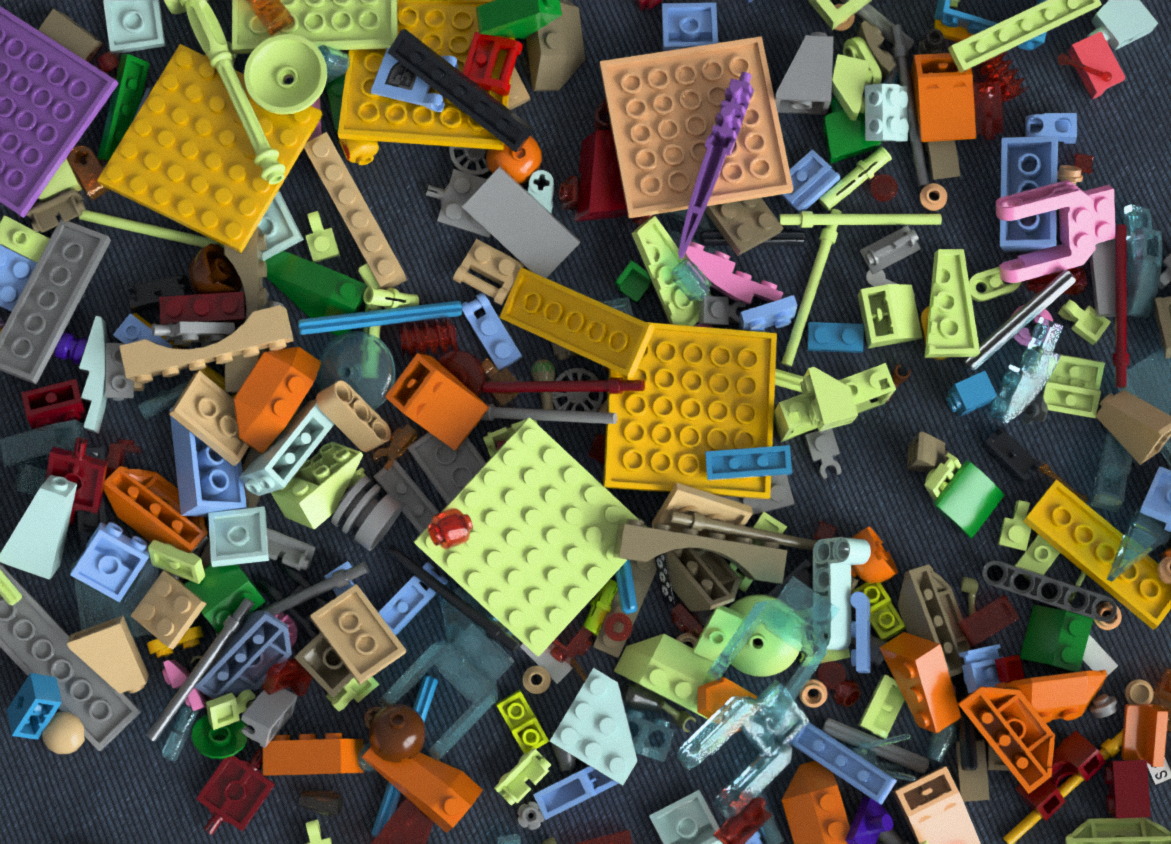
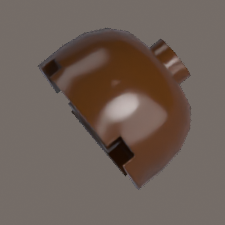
M209 244L193 256L188 270L191 286L196 293L237 292L243 286L234 265L225 256L223 247L217 244Z
M390 704L380 709L373 716L369 728V740L375 754L383 760L395 763L401 762V759L408 757L412 759L422 750L425 742L424 721L420 714L410 706Z

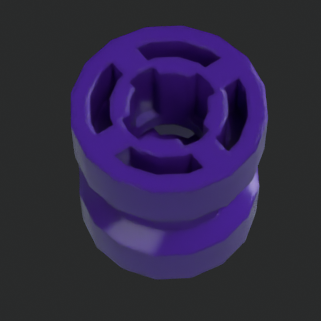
M64 331L56 346L55 357L63 360L68 358L73 363L80 365L88 339L83 337L77 339L73 334Z

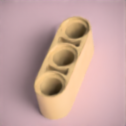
M337 381L317 394L316 402L320 410L363 452H369L390 440L391 431L387 423L346 382Z

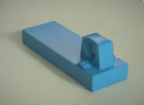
M790 445L705 452L708 481L792 474Z

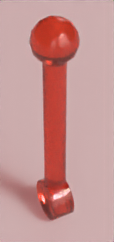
M1066 54L1058 56L1057 61L1062 66L1066 64L1101 77L1104 82H1109L1112 79V74L1109 71L1101 72L1070 60Z

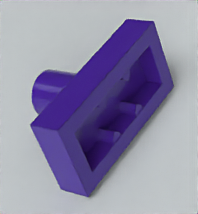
M863 796L845 840L848 844H876L881 832L892 830L893 820L881 804L869 796Z

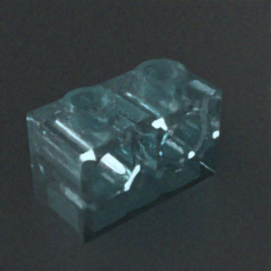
M628 709L626 713L627 721L635 723L638 727L637 736L632 738L635 753L664 763L675 732L674 729L670 728L671 723L655 718L654 722L643 719V713ZM653 731H660L665 736V742L661 747H653L650 744L649 735Z

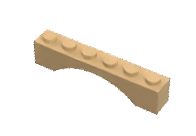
M325 132L308 141L304 146V150L381 289L394 288L407 281L403 269L328 133Z
M278 305L252 312L245 323L233 334L206 347L172 349L147 339L124 344L119 347L126 378L136 381V384H144L153 381L154 376L172 377L179 375V370L189 368L190 371L206 368V363L216 361V364H223L233 361V356L243 354V357H251L260 354L259 350L283 349L286 347V343L293 342L294 340L287 309Z

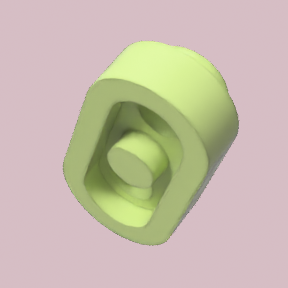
M861 37L848 39L844 43L843 55L870 61L868 70L873 71L871 84H880L882 80L881 70L866 41Z
M999 267L977 273L969 280L971 298L978 302H984L1012 293L1021 284V282L1003 283L1000 279ZM982 284L985 287V292H978L976 285Z

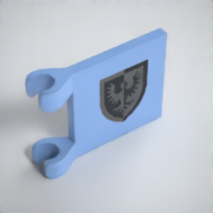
M387 48L371 93L421 105L435 112H442L445 105L443 97L436 93L428 94L431 86L387 52L390 48ZM441 56L455 68H459L455 57Z

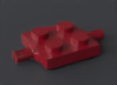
M82 437L75 439L74 451L53 446L49 454L46 480L50 475L64 477L68 481L77 484L69 524L74 523L75 510H85L96 514L99 511L108 461L85 454L88 441L85 438L82 441Z
M258 748L250 762L243 761L235 755L224 758L197 796L196 800L205 805L213 814L205 827H203L209 834L213 835L222 821L231 823L239 830L244 831L276 785L263 776L259 769L263 763V750Z

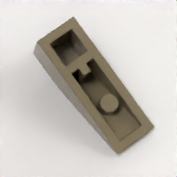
M919 432L909 442L906 470L929 473L933 468H937L940 463L945 464L948 460L946 455L949 453L948 450H945V442L925 432Z

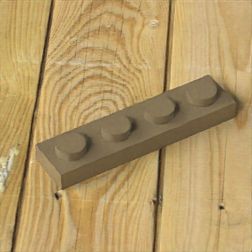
M655 557L648 562L630 561L638 609L635 613L624 614L621 610L617 590L610 606L612 608L611 612L607 613L593 648L619 658L657 571Z

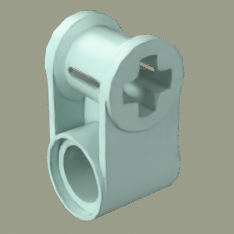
M538 170L530 177L528 192L552 214L554 180L549 172ZM540 179H545L546 184L549 186H544L543 190H538V185L535 183H539Z

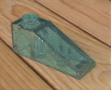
M1142 505L1130 516L1107 580L1111 582L1151 554L1160 545L1165 546L1171 537V532L1164 530L1165 522L1140 513Z

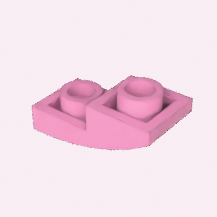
M176 660L163 662L165 669L162 672L168 685L171 684L173 689L180 688L190 673ZM194 687L185 700L186 705L192 707L193 711L206 708L207 699L204 693Z

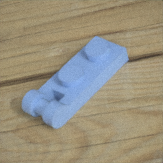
M483 292L477 294L476 299L461 304L463 314L498 371L503 370L522 358L521 353ZM483 308L486 314L477 319L474 312Z
M429 562L422 567L442 584L446 585L448 583V580L443 575L439 576L433 571L434 567ZM415 576L378 612L395 636L437 594L431 588L426 591L419 584L421 581Z
M858 591L853 593L850 598L852 606L856 609V621H851V637L856 638V649L851 650V665L856 666L858 673H871L870 599L864 593Z

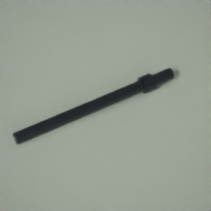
M390 545L386 554L485 630L486 636L494 642L499 641L513 653L517 651L520 643L504 632L505 628L496 621H490L395 546Z

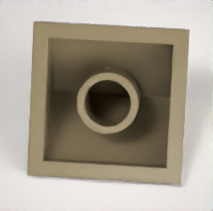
M321 633L294 657L332 698L354 678Z

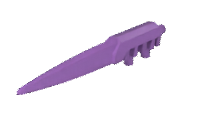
M741 72L739 80L731 78L729 88H726L725 100L721 102V111L716 116V125H713L712 133L707 137L704 146L706 153L693 189L678 252L679 259L684 257L700 223L726 155L731 156L754 91L749 83L752 77L750 73Z

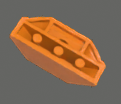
M300 347L262 353L233 398L239 439L263 454L284 430L313 385L322 362Z
M119 466L105 480L103 490L118 518L151 543L153 540H157L164 544H171L184 552L191 553L207 536L208 532L205 527L204 518L201 516H181L178 488L157 472L128 469L127 467Z
M1106 670L1082 671L1021 679L1010 683H997L995 687L1019 689L1045 723L1062 718L1069 721L1082 716L1102 688L1107 673Z
M980 686L958 703L1028 794L1052 776L1055 734L1019 689Z
M817 761L799 765L781 799L793 843L848 844L845 839L850 826L833 772Z

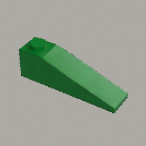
M282 251L265 260L267 263L266 278L310 318L359 313L364 304V291L368 287L366 284L286 251ZM351 329L330 331L329 333L347 340Z

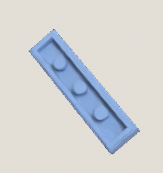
M803 719L789 741L790 744L881 805L897 782V780L805 719Z

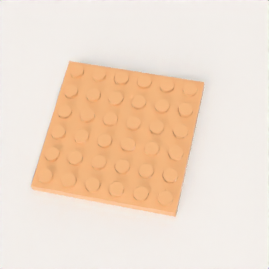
M762 36L600 61V71L628 219L688 209L706 153L704 146L707 137L712 133L713 125H716V116L721 111V102L725 100L726 88H729L731 78L739 80L741 72H747L752 75L749 83L754 91L731 156L726 155L707 206L793 192Z

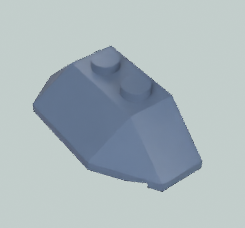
M267 611L248 613L242 621L244 624L240 630L232 634L195 688L212 699L231 692L234 696H238L244 690L257 691L292 655L288 625Z

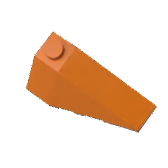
M371 746L362 756L366 762L446 833L459 822L483 791L463 771L420 752L412 759L408 757L401 759V762L394 763L383 760L376 755Z

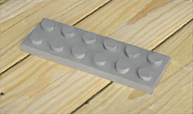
M62 218L59 221L60 225L53 232L0 333V371L33 384H37L111 242L107 235L70 221L64 222Z

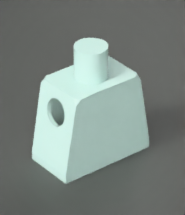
M1108 0L1091 20L1096 29L1087 37L1102 32L1112 49L1117 50L1152 32L1158 22L1140 0Z

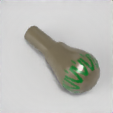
M546 359L537 360L531 367L533 380L554 381L555 367L553 363ZM540 392L542 409L554 410L552 393Z

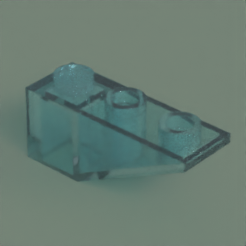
M77 420L60 422L0 439L4 467L49 459L53 446L74 451L75 439L82 437L83 441L85 438L82 423Z

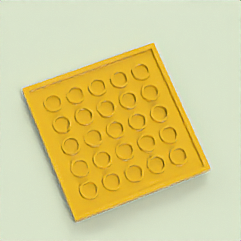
M397 0L398 34L401 30L406 29L438 55L455 57L457 59L456 64L459 66L458 70L463 72L474 33L479 32L476 7L495 0ZM503 37V38L512 39V40H515V39H516V38H511V37ZM387 48L349 50L338 127V137L340 139L504 150V143L444 96L442 97L445 105L442 112H435L421 105L372 94L371 89ZM499 51L492 74L493 79L499 80L507 54L506 51ZM430 87L428 94H440L435 89ZM485 90L508 108L509 95L501 96L494 91Z
M180 44L97 181L100 185L242 253L323 114L321 110L313 106L293 114L269 112L254 102L247 91L244 74L235 70L272 149L279 152L278 163L285 166L284 179L277 184H269L268 181L261 178L263 171L261 166H257L254 163L256 157L254 148L217 69L210 65V60L207 56Z
M646 322L655 326V329L634 377H627L609 368L608 380L610 377H622L624 380H644L645 390L624 391L623 394H610L608 392L607 412L617 414V423L606 424L603 487L671 492L677 482L717 496L770 499L771 476L708 481L705 452L772 447L777 333Z

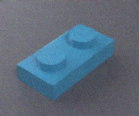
M808 322L807 351L863 352L864 324Z

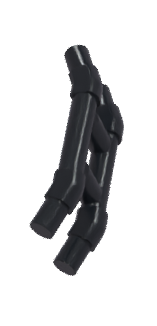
M283 558L278 561V566L297 584L286 597L266 577L261 578L258 582V586L275 603L313 586L296 568L281 563ZM323 594L311 598L317 605L306 616L295 606L284 611L312 640L320 631L313 625L314 623L310 619V615L330 602Z

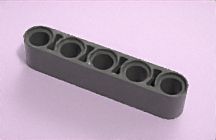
M992 560L983 568V578L986 583L1099 621H1110L1117 613L1116 602L1107 595L1000 560ZM998 565L1003 569L1004 574L1000 580L994 581L989 578L987 572L990 566ZM1018 574H1026L1030 578L1031 584L1027 589L1023 590L1016 587L1014 579ZM1045 583H1053L1057 586L1058 593L1054 598L1043 596L1041 588ZM1081 592L1085 596L1084 604L1080 607L1072 606L1068 600L1071 593ZM1105 600L1112 604V612L1109 615L1101 616L1096 612V605L1100 601Z

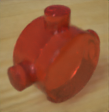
M1077 153L1074 156L1076 158L1074 166L1081 168V173H1092L1091 167L1094 157Z
M824 520L818 522L820 526L817 529V533L813 535L815 539L832 538L834 532L837 531V527L825 524Z

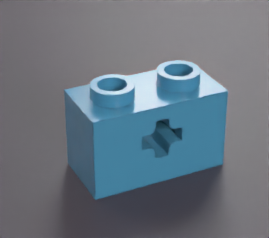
M983 371L954 384L947 392L949 397H946V401L952 413L956 412L958 417L989 404L997 394L986 371Z
M34 673L29 674L7 709L12 736L39 739L62 703L56 677Z

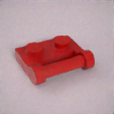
M475 32L462 73L482 89L494 91L501 96H507L511 88L509 82L517 55L521 54L523 45L516 40ZM503 50L507 54L499 80L493 79L492 74L499 51Z

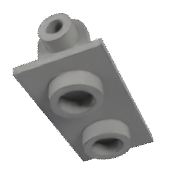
M907 225L861 249L860 253L871 273L875 274L921 250L917 243L918 236L914 230L911 231Z
M106 343L105 398H113L114 401L134 398V381L126 378L119 347L124 345V343Z
M267 528L269 558L277 560L278 557L283 558L281 563L296 568L298 571L301 569L306 571L307 568H310L315 551L314 546Z

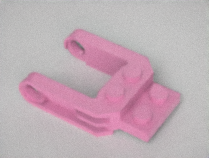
M1069 180L997 199L996 216L1005 221H1013L1059 209V229L1062 242L1061 245L1019 255L1017 259L999 265L1000 279L1008 283H1017L1084 265L1095 251L1096 243L1116 238L1114 188L1110 185H1105L1083 191Z

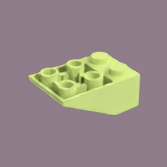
M335 442L323 445L315 456L303 463L283 489L270 492L285 518L312 529L317 528L336 511L363 454L360 451Z

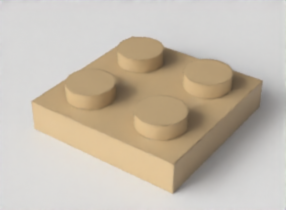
M163 570L131 614V617L168 648L174 649L207 603L172 574Z

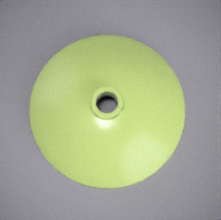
M282 34L264 40L252 51L245 65L244 81L251 98L261 108L276 114H293L308 108L320 97L327 81V66L321 51L310 40L298 35ZM288 78L294 79L291 84H285V80Z
M750 595L735 601L729 607V609L743 614V620L724 653V657L733 667L748 675L765 677L784 671L794 662L802 644V628L797 615L786 603L768 595ZM755 638H760L763 641V644L756 645L753 642V640Z

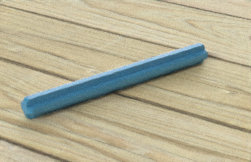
M460 301L300 319L298 321V330L301 335L455 317L462 315V305Z
M425 675L422 679L413 709L420 714L424 722L438 683L436 678ZM389 781L372 830V835L381 839L387 837L401 792Z

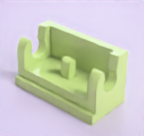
M886 674L881 676L858 723L859 727L885 740L905 700L895 679Z

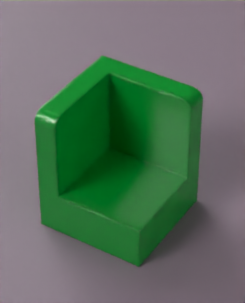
M631 260L616 280L615 289L638 304L652 285V280L646 270Z

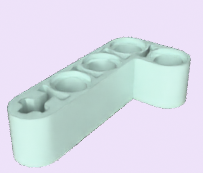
M827 538L818 540L814 545L813 639L816 647L819 649L845 650L851 643V565H860L868 561L871 549L865 539Z

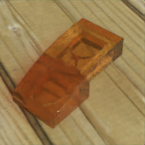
M246 0L271 36L294 22L291 14L280 0Z

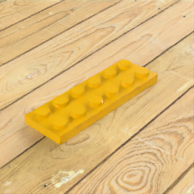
M522 267L518 272L499 317L630 378L634 377L655 329V326Z
M1056 479L1024 518L1023 522L1154 630L1171 609V584L1165 583L1159 578L1158 563Z

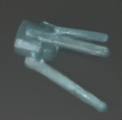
M910 734L872 742H860V748H853V752L889 776L902 780H916V777L913 775L891 771L904 770L905 767L902 765L877 762V752L871 751V748L910 739Z

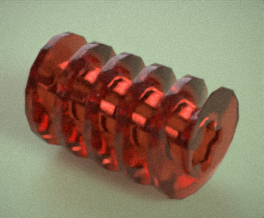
M1008 51L976 65L983 66L980 69L982 76L989 75L985 82L988 85L994 84L991 92L993 94L1000 93L996 99L998 103L1008 102L1029 89V86L1020 87L1025 80L1024 77L1015 79L1014 76L1019 69L1010 70L1008 68L1012 64L1013 59H1003Z
M449 317L445 318L444 326H441L438 319H434L433 327H430L427 320H424L420 329L416 321L412 322L411 330H408L405 323L401 324L400 339L403 358L406 350H408L411 357H415L417 348L424 355H426L428 347H430L433 354H437L438 346H441L443 352L447 353L450 344L455 351H458L456 326L451 323Z

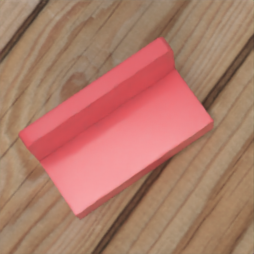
M1098 32L1073 44L1067 53L1091 99L1101 96L1106 89L1125 80V75L1102 32Z

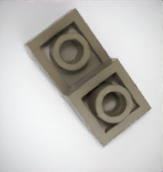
M865 20L858 30V37L866 41L885 81L893 73L897 64L894 63V59L889 52L880 49L884 41L880 29L873 24L870 25Z
M955 140L924 142L925 153L928 152L931 180L960 176Z
M976 739L978 767L974 771L962 770L960 740L956 741L959 789L963 802L989 800L984 739Z

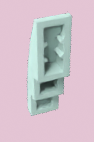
M99 316L95 317L79 366L80 370L89 374L81 396L83 400L91 403L84 428L97 434L100 431L107 398H105L106 343H109L106 322Z

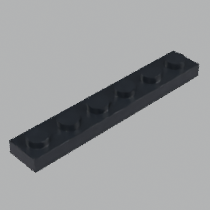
M403 29L399 32L387 52L513 151L518 152L521 150L534 130L533 127L409 31Z

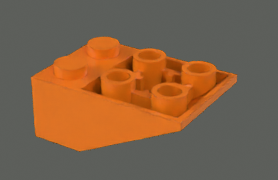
M950 53L914 55L910 76L921 142L976 139L972 69L970 68L960 73Z
M420 353L415 355L385 396L403 414L455 451L459 449L490 408L432 356Z

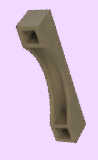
M258 226L242 253L224 245V254L234 265L245 291L246 320L252 312L262 310L263 305L267 304V290L263 288V277H267V263L262 258L263 250L267 249V237L265 233L262 234V230ZM268 348L259 350L260 354L251 357H243V354L233 356V361L225 364L226 393L229 395L237 394L262 353L268 352Z
M627 519V524H618L613 557L648 562L654 557L671 550L699 548L727 559L747 579L783 584L787 550L779 549V544L763 541L762 546L752 545L753 539L736 537L735 542L725 540L726 535L709 532L708 537L698 536V530L682 528L681 533L672 532L669 525L655 524L654 528L644 527V521Z

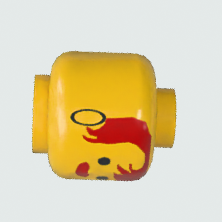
M339 138L347 161L351 163L366 165L374 160L373 156L379 150L377 141Z

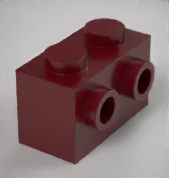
M76 379L21 393L25 414L33 432L38 430L47 431L54 426L65 423L74 424L87 417L84 400L81 398L82 393Z
M1147 760L1107 761V767H1104L1103 771L1104 782L1109 784V796L1105 798L1107 813H1111V818L1151 817Z

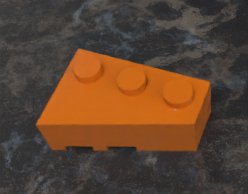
M903 632L879 647L918 727L937 734L961 718L941 644Z
M326 733L325 739H316V734H299V740H290V735H275L273 741H270L265 748L263 747V776L364 773V759L362 758L364 755L363 739H342V733Z

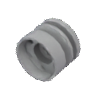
M364 476L342 497L331 519V523L338 527L346 520L342 531L346 534L357 526L359 529L354 540L368 551H371L392 527L400 515L404 504L389 493L378 501L376 498L381 487L376 484L368 491L372 481Z

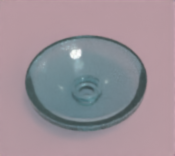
M359 331L341 334L326 346L320 357L321 365L317 377L321 391L337 381H344L375 410L387 399L385 397L394 385L395 364L391 352L379 338L372 334ZM347 368L351 371L348 377L345 374Z

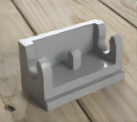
M270 682L242 714L241 720L255 729L253 731L249 727H244L242 729L243 734L260 743V746L265 748L293 715L297 695Z

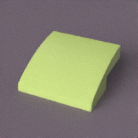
M1049 352L1042 396L1048 410L1096 418L1105 363L1103 361Z

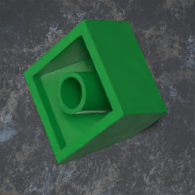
M210 563L203 568L205 577L200 584L190 580L184 583L187 588L207 603L201 612L218 634L224 628L223 623L229 614H234L245 597L254 602L253 607L248 613L254 611L265 602L261 592L238 564L212 567Z
M1033 605L1020 652V659L1066 673L1079 672L1093 618L1065 610Z

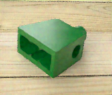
M832 97L830 102L832 113L825 115L822 120L829 165L877 150L881 141H866L865 111L858 114L856 121L850 120L836 97Z

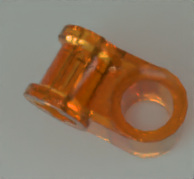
M75 147L69 154L70 164L80 178V182L90 198L95 200L110 191V189L100 185L97 181L104 170V166L100 164L97 157L88 147ZM83 155L87 161L86 165L80 163L79 158Z

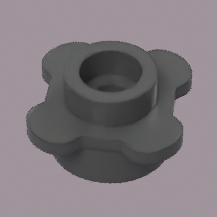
M1037 394L1034 398H1022L1019 405L1022 408V421L1024 424L1029 425L1033 421L1042 422L1046 419L1048 407L1042 395Z

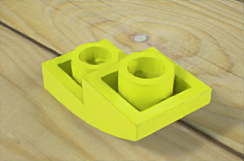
M866 582L854 589L853 593L862 592L870 599V624L879 639L886 641L906 629L903 620L892 605L891 599L881 583L872 584Z
M520 690L495 703L524 754L530 752L533 748L537 749L549 742Z

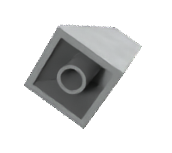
M813 32L805 36L775 94L778 113L826 115L831 102L833 36H827L823 32Z

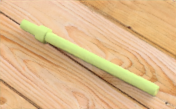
M832 209L830 214H842V211ZM826 225V228H822L819 238L821 243L781 362L783 365L792 367L831 245L835 244L838 233L836 230L838 225Z
M89 210L83 211L82 215L79 216V220L202 248L209 244H217L224 248L223 244L209 237Z
M801 211L800 214H779L778 221L781 225H800L801 228H812L813 225H941L942 217L941 214H813L812 211Z

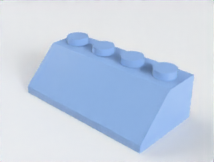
M1058 136L1002 138L1001 197L1057 183ZM1057 209L1013 221L1000 219V247L1004 253L1034 252L1056 246Z
M170 416L181 516L207 517L208 513L246 509L244 482L239 478L243 473L241 460L235 466L231 465Z

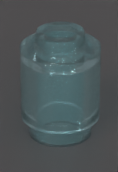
M688 259L680 262L671 271V275L674 277L673 281L690 301L695 299L700 301L710 293L709 287L711 282L695 263H691Z

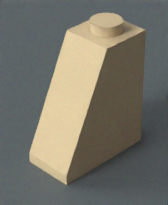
M1122 390L1115 396L1110 393L1100 402L1101 409L1095 417L1140 465L1159 453L1171 436V416L1126 390Z
M123 615L70 635L67 642L69 649L119 694L126 691L135 693L144 688L149 674Z

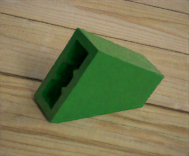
M495 0L476 7L479 34L520 39L527 38L562 16L560 0Z

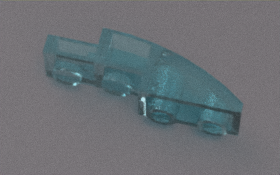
M1131 204L1123 208L1124 225L1127 226V251L1129 257L1127 260V315L1146 319L1149 318L1161 276L1162 234L1161 231L1152 229L1150 209Z
M1040 317L1038 324L1033 329V336L1028 348L1022 355V362L1019 368L1010 365L1008 371L1004 374L998 395L992 402L989 416L1007 424L1036 398L1049 380L1061 355L1054 353L1053 350L1062 331V325Z

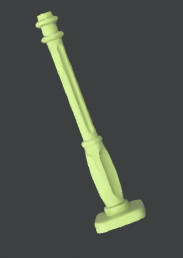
M164 0L172 14H181L187 11L193 32L202 50L209 58L210 65L217 69L256 154L254 163L257 166H261L263 170L261 178L268 181L269 184L281 182L284 179L285 166L278 163L279 152L272 149L234 70L231 62L233 55L229 52L221 25L212 8L207 3L209 0Z

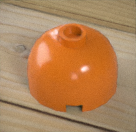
M530 135L518 152L513 151L506 144H504V150L488 149L486 162L492 174L501 166L520 185L529 182L534 172L539 170L542 154L538 142Z
M871 527L859 531L852 537L865 539L871 549L870 557L866 563L851 565V575L853 577L858 575L863 581L873 584L889 580L898 573L889 551H885L881 545L883 543Z

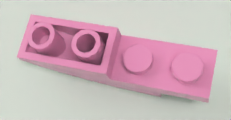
M690 242L684 255L685 259L695 273L718 292L737 302L741 301L745 305L751 304L753 296L767 302H774L782 298L783 292L776 290L777 285L762 280L761 284L751 281V275L741 271H736L733 274L736 263L729 260V255L719 251H714V254L703 251V245Z

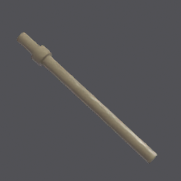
M671 511L668 518L669 522L686 525L689 529L698 531L706 529L813 551L814 545L817 542L806 538L705 518V515L691 513L689 515Z

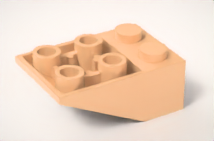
M942 766L892 791L917 844L925 840L929 844H981L947 766Z

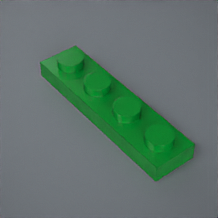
M130 54L121 55L116 81L119 84L112 94L97 158L107 163L132 124L141 103L149 69V62Z

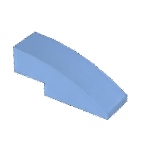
M589 766L533 794L545 820L619 783Z

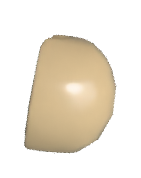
M57 712L42 733L43 742L49 750L56 754L73 753L85 741L84 726L79 717L72 713Z

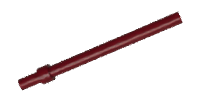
M1119 224L1115 226V353L1112 354V365L1115 366V387L1125 388L1127 387V366H1129V353H1127V226Z
M610 377L609 380L506 381L483 383L484 393L609 392L610 394H623L624 391L645 390L644 380H624L622 377Z

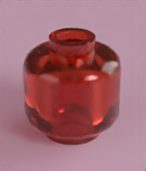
M456 508L434 515L431 524L428 525V532L434 545H439L446 550L466 543L470 538V531L473 529L469 515L463 514Z

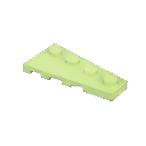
M649 217L631 234L670 324L694 326L699 321V297L712 295L685 257L679 259L678 247L657 217Z
M938 249L934 253L925 358L976 357L980 354L964 249Z

